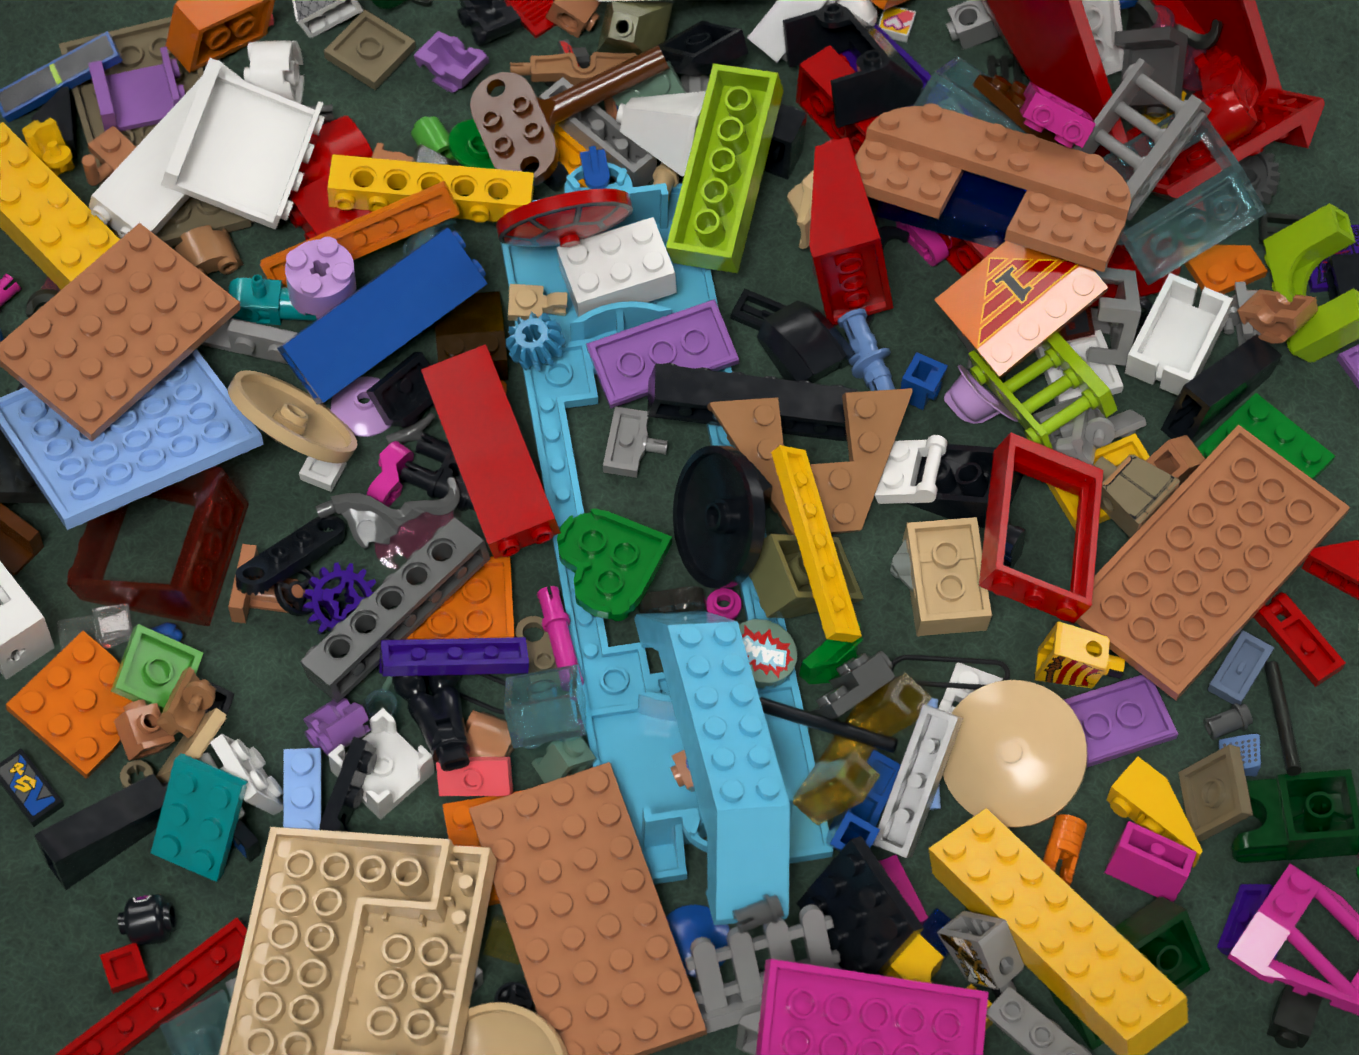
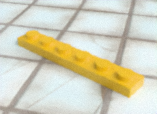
M779 445L771 454L826 639L853 643L862 635L806 450Z

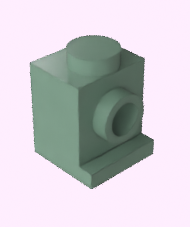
M569 735L566 739L559 738L549 744L545 756L534 759L532 765L545 784L589 769L596 757L582 736Z

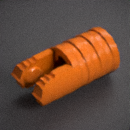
M1060 814L1054 819L1043 862L1055 871L1058 859L1063 860L1059 877L1070 886L1085 837L1087 824L1075 816Z

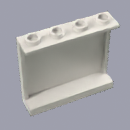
M209 58L161 185L276 230L280 219L287 221L293 202L288 200L291 190L298 191L304 173L298 171L301 162L308 164L315 145L309 143L311 135L315 134L318 136L325 117L319 115L323 103L319 101L314 110L219 72L222 62Z

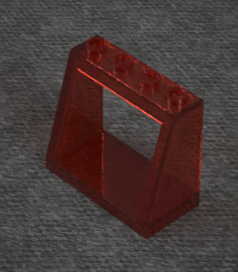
M211 467L147 496L195 506L170 584L103 580L129 503L88 521L84 535L79 540L78 552L73 566L69 569L66 583L80 600L187 623L210 626L249 503L222 467Z

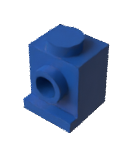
M916 352L902 378L900 388H912L913 392L908 404L924 410L930 399L935 401L943 384L941 380L948 366Z

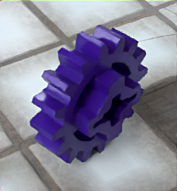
M337 562L333 564L331 573L325 567L319 570L321 579L313 576L310 578L309 584L314 590L305 589L303 592V596L310 599V602L304 604L302 609L307 612L312 611L313 615L307 622L308 624L316 622L320 624L317 631L319 635L325 630L331 633V630L338 622L344 621L346 617L356 610L358 604L364 598L374 593L371 591V588L375 585L376 581L373 579L366 582L363 579L366 574L365 569L356 574L353 572L352 563H349L345 570H341ZM340 579L338 586L335 588L321 589L328 582ZM354 584L360 588L364 597L357 594L353 587ZM345 588V602L349 604L346 605L339 615V602L336 599ZM320 607H324L327 610L330 620L323 615Z

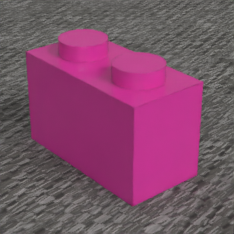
M1128 820L1113 848L1104 873L1157 898L1162 896L1174 903L1189 876L1197 852Z

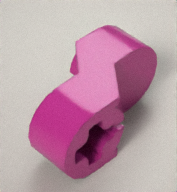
M398 441L389 444L380 453L378 464L382 472L371 483L367 495L389 507L401 495L402 484L399 483V476L403 467L408 468L405 466V463L408 460H413L414 453Z

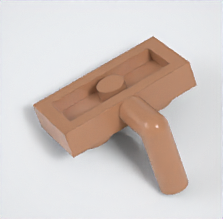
M114 125L87 144L89 152L94 155H85L82 158L88 184L96 186L108 178L136 148ZM95 157L102 163L98 168Z

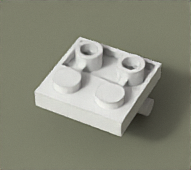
M223 734L210 742L224 765L220 770L248 781L244 795L246 802L272 815H276L284 810V802L280 797L283 794V790L272 776H267L263 769L266 762L256 748H248L241 740H233ZM209 753L202 754L199 761L218 768ZM242 807L240 810L239 818H241L245 813Z

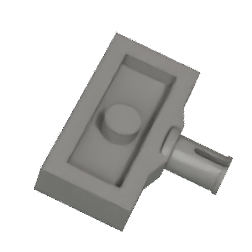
M615 406L603 462L604 473L637 478L640 461L646 451L666 455L668 440L648 438L647 425L649 417H647V411Z

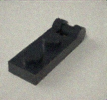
M353 737L320 822V830L351 832L348 826L353 809L356 810L362 801L364 780L366 775L372 773L377 761V755L375 754L377 748L368 741Z

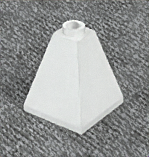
M706 91L631 98L627 104H620L616 123L621 124L620 132L684 177Z

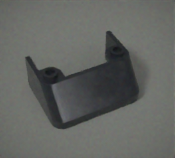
M828 4L824 8L782 20L787 65L790 68L799 65L829 45L837 53L850 49L857 58L858 72L831 80L834 118L837 128L881 115L884 112L916 104L923 99L922 80L883 34L841 4Z

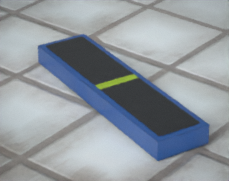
M107 31L0 89V111L3 118L10 123L46 103L62 87L69 86L70 90L92 77L88 63L101 60L105 71L122 62L121 55L109 32Z

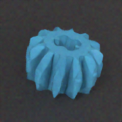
M533 312L530 313L527 320L518 317L517 322L519 325L509 327L508 333L510 337L506 338V346L510 351L509 355L513 362L516 364L520 363L521 367L526 371L531 366H534L540 372L542 364L545 363L553 367L554 361L552 358L562 357L563 351L561 346L565 345V337L561 333L559 323L556 320H551L545 312L538 318Z

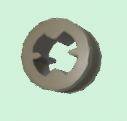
M142 760L128 762L120 772L123 788L132 785L130 775L135 772L137 776L139 772H143L144 778L154 774L151 766Z

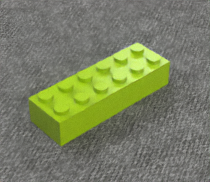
M713 63L666 244V249L673 263L738 274L784 92L778 73Z

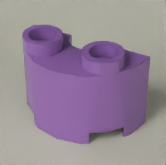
M440 31L433 35L413 55L419 67L424 64L436 76L432 81L451 93L464 88L489 63V58L482 50L471 47L465 50L463 43L458 38L450 37Z
M345 698L338 703L332 700L303 719L309 728L305 731L307 739L314 748H321L326 755L340 744L344 748L351 744L353 737L361 738L371 731L367 725H363L369 720L363 706L355 702L350 704Z

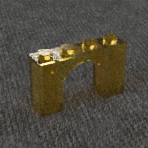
M904 673L859 702L844 723L891 737L914 724L920 715L923 704L927 705L932 697L909 675ZM835 735L794 795L793 804L818 826L862 803L880 777V774L866 762L871 750H876L877 748Z

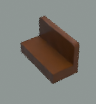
M0 503V561L9 573L17 575L44 548L39 531Z

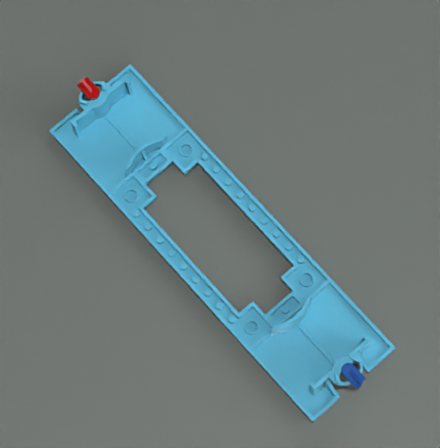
M589 146V151L580 152L581 166L567 176L564 193L590 189H617L627 192L630 195L633 207L632 214L621 223L604 232L654 217L666 248L682 183L672 188L668 201L666 183L633 187L626 168H620L607 162L605 149L596 150V146ZM610 176L616 177L617 181L609 184ZM584 179L588 187H580L578 180ZM501 243L508 289L510 284L544 286L543 295L554 292H568L559 268L556 247L560 245L519 247ZM670 258L676 276L677 293L650 302L628 301L607 304L578 317L568 292L566 316L546 313L551 320H556L559 323L561 333L565 337V345L561 346L563 351L562 357L552 358L554 361L553 367L547 363L542 364L540 372L534 366H531L527 371L524 368L522 369L543 489L559 530L569 516L573 515L574 518L584 513L566 408L598 404V393L594 377L596 371L586 344L715 299L718 306L711 269L675 264ZM514 321L515 326H518V322ZM731 366L728 367V368L719 370V372L731 373V372H732ZM706 424L711 446L727 445L735 448L726 438L727 434L722 426ZM558 534L554 535L552 541L565 613L569 614L570 626L568 628L581 676L584 680L583 685L578 690L588 747L596 757L592 768L610 762L653 883L660 884L686 880L687 870L684 845L693 844L700 850L707 852V841L703 840L707 834L696 792L689 791L685 785L679 787L670 768L675 765L672 755L684 750L664 672L650 674L646 650L641 647L640 642L608 647L603 618L591 615L576 603L573 580L575 573L560 562L557 543ZM748 576L739 584L746 620H769L787 631L784 618L766 617L765 612L760 606L754 584ZM795 667L791 675L781 685L757 688L759 698L763 697L804 710ZM764 713L790 803L789 864L833 857V848L826 844L829 828L807 726Z

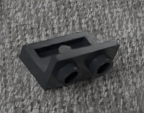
M413 352L366 391L386 425L403 428L411 426L418 421L421 412L427 407L434 406L421 369L430 366L422 352Z

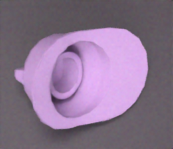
M958 365L961 375L945 393L944 401L959 418L975 424L983 423L1001 413L1007 418L1018 422L994 394L980 386L967 369L962 365Z

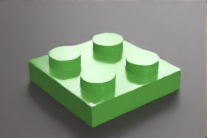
M137 624L131 633L111 692L132 701L144 699L146 705L157 703L162 713L183 670L191 667L195 674L197 673L203 652Z

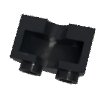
M459 0L461 8L457 10L458 18L464 28L470 26L472 37L477 46L510 34L515 29L521 27L520 16L511 5L507 6L504 0Z

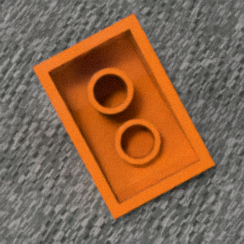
M178 0L174 5L166 47L189 73L207 65L209 58L218 60L247 46L249 42H256L266 36L275 0Z

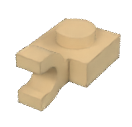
M510 284L508 320L518 321V317L527 320L531 312L536 314L537 318L544 312L566 316L568 292H554L543 295L544 286Z

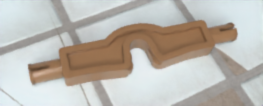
M594 52L590 56V66L585 69L578 66L576 56L573 53L531 56L530 62H510V72L520 76L531 75L532 82H555L563 77L575 86L637 55L636 53Z

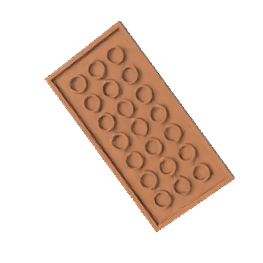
M1238 424L1094 576L1092 606L1076 623L1085 630L1107 636L1110 640L1109 649L1123 658L1129 665L1177 701L1308 558L1313 549L1317 548L1348 514L1350 507Z
M610 762L469 808L481 847L490 848L497 859L493 884L536 1012L559 1034L568 1055H649L707 1035L703 1018Z

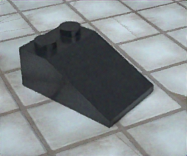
M948 444L946 453L941 456L935 483L938 489L935 501L907 504L947 519L977 517L978 527L985 528L993 453L996 447ZM927 457L921 458L915 486L922 482ZM1015 470L1013 471L1010 506L1023 478V474Z

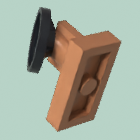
M242 544L237 569L258 555L256 545ZM303 568L297 572L306 577L302 582L288 578L280 584H274L269 588L268 592L264 591L262 595L258 592V595L254 596V593L247 595V592L243 594L237 590L235 575L228 606L232 622L246 624L249 608L286 612L294 616H304L311 613L312 611L307 612L302 609L304 605L303 600L305 599L303 592L309 584L310 578L315 576ZM254 575V578L250 576V580H257L256 576Z

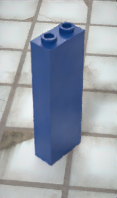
M448 227L441 230L277 348L317 405L326 402L488 284L484 279L486 273L477 260L469 258L464 250L466 244L456 231L451 232Z

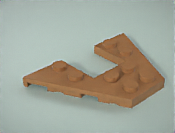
M912 388L849 392L842 395L850 461L810 464L831 534L859 532L862 530L912 395ZM778 397L710 402L707 405L708 410L712 411L726 432V438L730 444L742 452L772 485L771 508L774 512L778 513L787 533L795 535L771 454L779 445L784 446Z

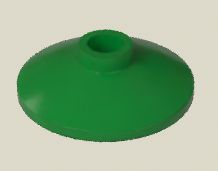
M474 119L464 120L455 125L448 138V147L452 156L466 167L495 169Z

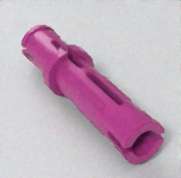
M550 586L552 594L549 595L547 587H544L537 592V597L544 616L542 619L543 630L548 632L561 681V688L570 690L569 682L572 681L573 689H577L583 685L584 680L581 676L568 628L570 626L569 614L564 612L559 588L557 586Z

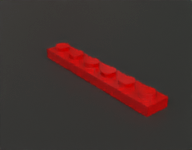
M236 917L55 1055H124L239 967L247 928Z

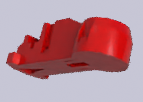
M1227 49L1220 54L1215 53L1208 59L1202 52L1194 58V62L1200 70L1204 99L1201 101L1212 109L1206 118L1219 137L1227 145H1232L1250 133L1258 123V117L1253 108L1259 95L1258 88L1254 83L1256 79L1238 55L1232 57Z

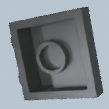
M879 651L872 656H867L866 653H863L856 658L852 657L836 668L839 674L829 681L834 689L816 699L815 701L819 706L810 712L831 719L841 716L895 678L891 670L893 666L890 659L884 652Z

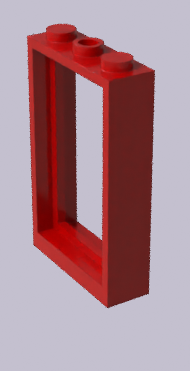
M1010 433L993 453L979 587L1023 603L1030 608L1056 616L1060 620L1075 623L1092 606L1103 470ZM1014 470L1079 496L1070 591L1003 565Z

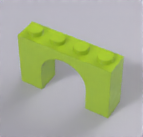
M1329 203L1263 240L1266 250L1264 255L1265 262L1271 269L1273 277V291L1284 295L1289 302H1293V297L1296 294L1306 296L1308 280L1317 265L1324 259L1356 242L1347 213ZM1353 288L1335 299L1318 306L1317 313L1293 336L1287 339V346L1294 356H1298L1311 363L1359 339V291Z

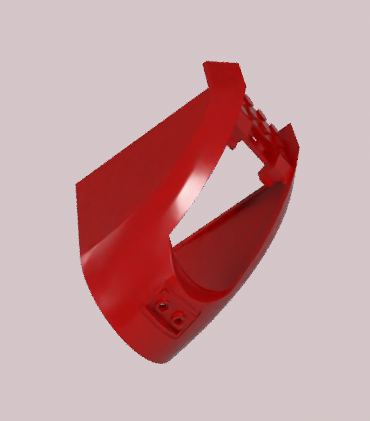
M981 0L998 33L1029 81L1088 112L1092 119L1095 120L1113 94L1082 0ZM1152 0L1158 6L1168 27L1176 23L1204 35L1211 30V23L1214 19L1223 22L1219 40L1212 48L1198 50L1187 43L1185 67L1201 85L1200 70L1195 64L1194 58L1203 52L1208 59L1215 53L1220 54L1226 49L1232 57L1238 55L1256 79L1254 83L1258 88L1259 95L1253 108L1258 117V123L1251 132L1234 144L1227 145L1215 132L1207 118H1205L1150 193L1165 200L1205 210L1197 187L1211 182L1212 177L1218 173L1235 168L1238 162L1247 156L1261 153L1264 150V146L1273 141L1308 149L1325 102L1321 97L1282 90L1255 0ZM1203 89L1193 93L1200 100L1204 99ZM1120 118L1109 132L1111 136L1128 148H1131L1132 151L1141 157L1147 156L1154 147V140L1136 127L1125 134ZM1200 134L1204 135L1201 138L1194 141L1195 137L1199 136ZM1099 145L1094 154L1101 156L1127 183L1134 174V168L1102 145Z

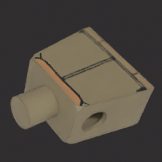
M1128 455L1118 467L1103 456L1093 465L1103 470L1100 507L1130 538L1178 489L1180 480L1135 455Z

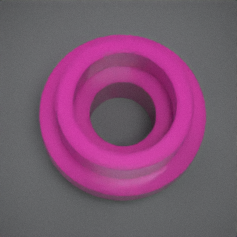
M717 589L707 598V612L732 620L737 618L741 612V599L731 589ZM726 600L730 604L727 607H720L718 602Z

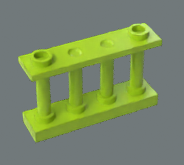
M1058 332L1041 345L1045 350L1043 357L1004 383L975 350L969 352L968 354L973 364L970 372L980 386L986 384L1024 427V434L1027 439L1053 449L1048 437L1050 434L1089 408L1092 410L1098 408L1106 418L1118 410L1108 386ZM1060 366L1062 368L1064 376L1022 404L1013 395L1015 391L1051 367L1056 369ZM1079 387L1081 389L1082 397L1043 423L1039 424L1031 415L1069 388L1075 389Z

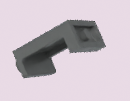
M1173 27L1115 31L1114 44L1124 49L1121 83L1126 69L1141 58L1155 69L1149 78L1181 99L1188 35ZM1142 89L1139 90L1129 104L1130 107L1140 114H1146L1150 117L1163 118L1166 117V113L1173 112Z

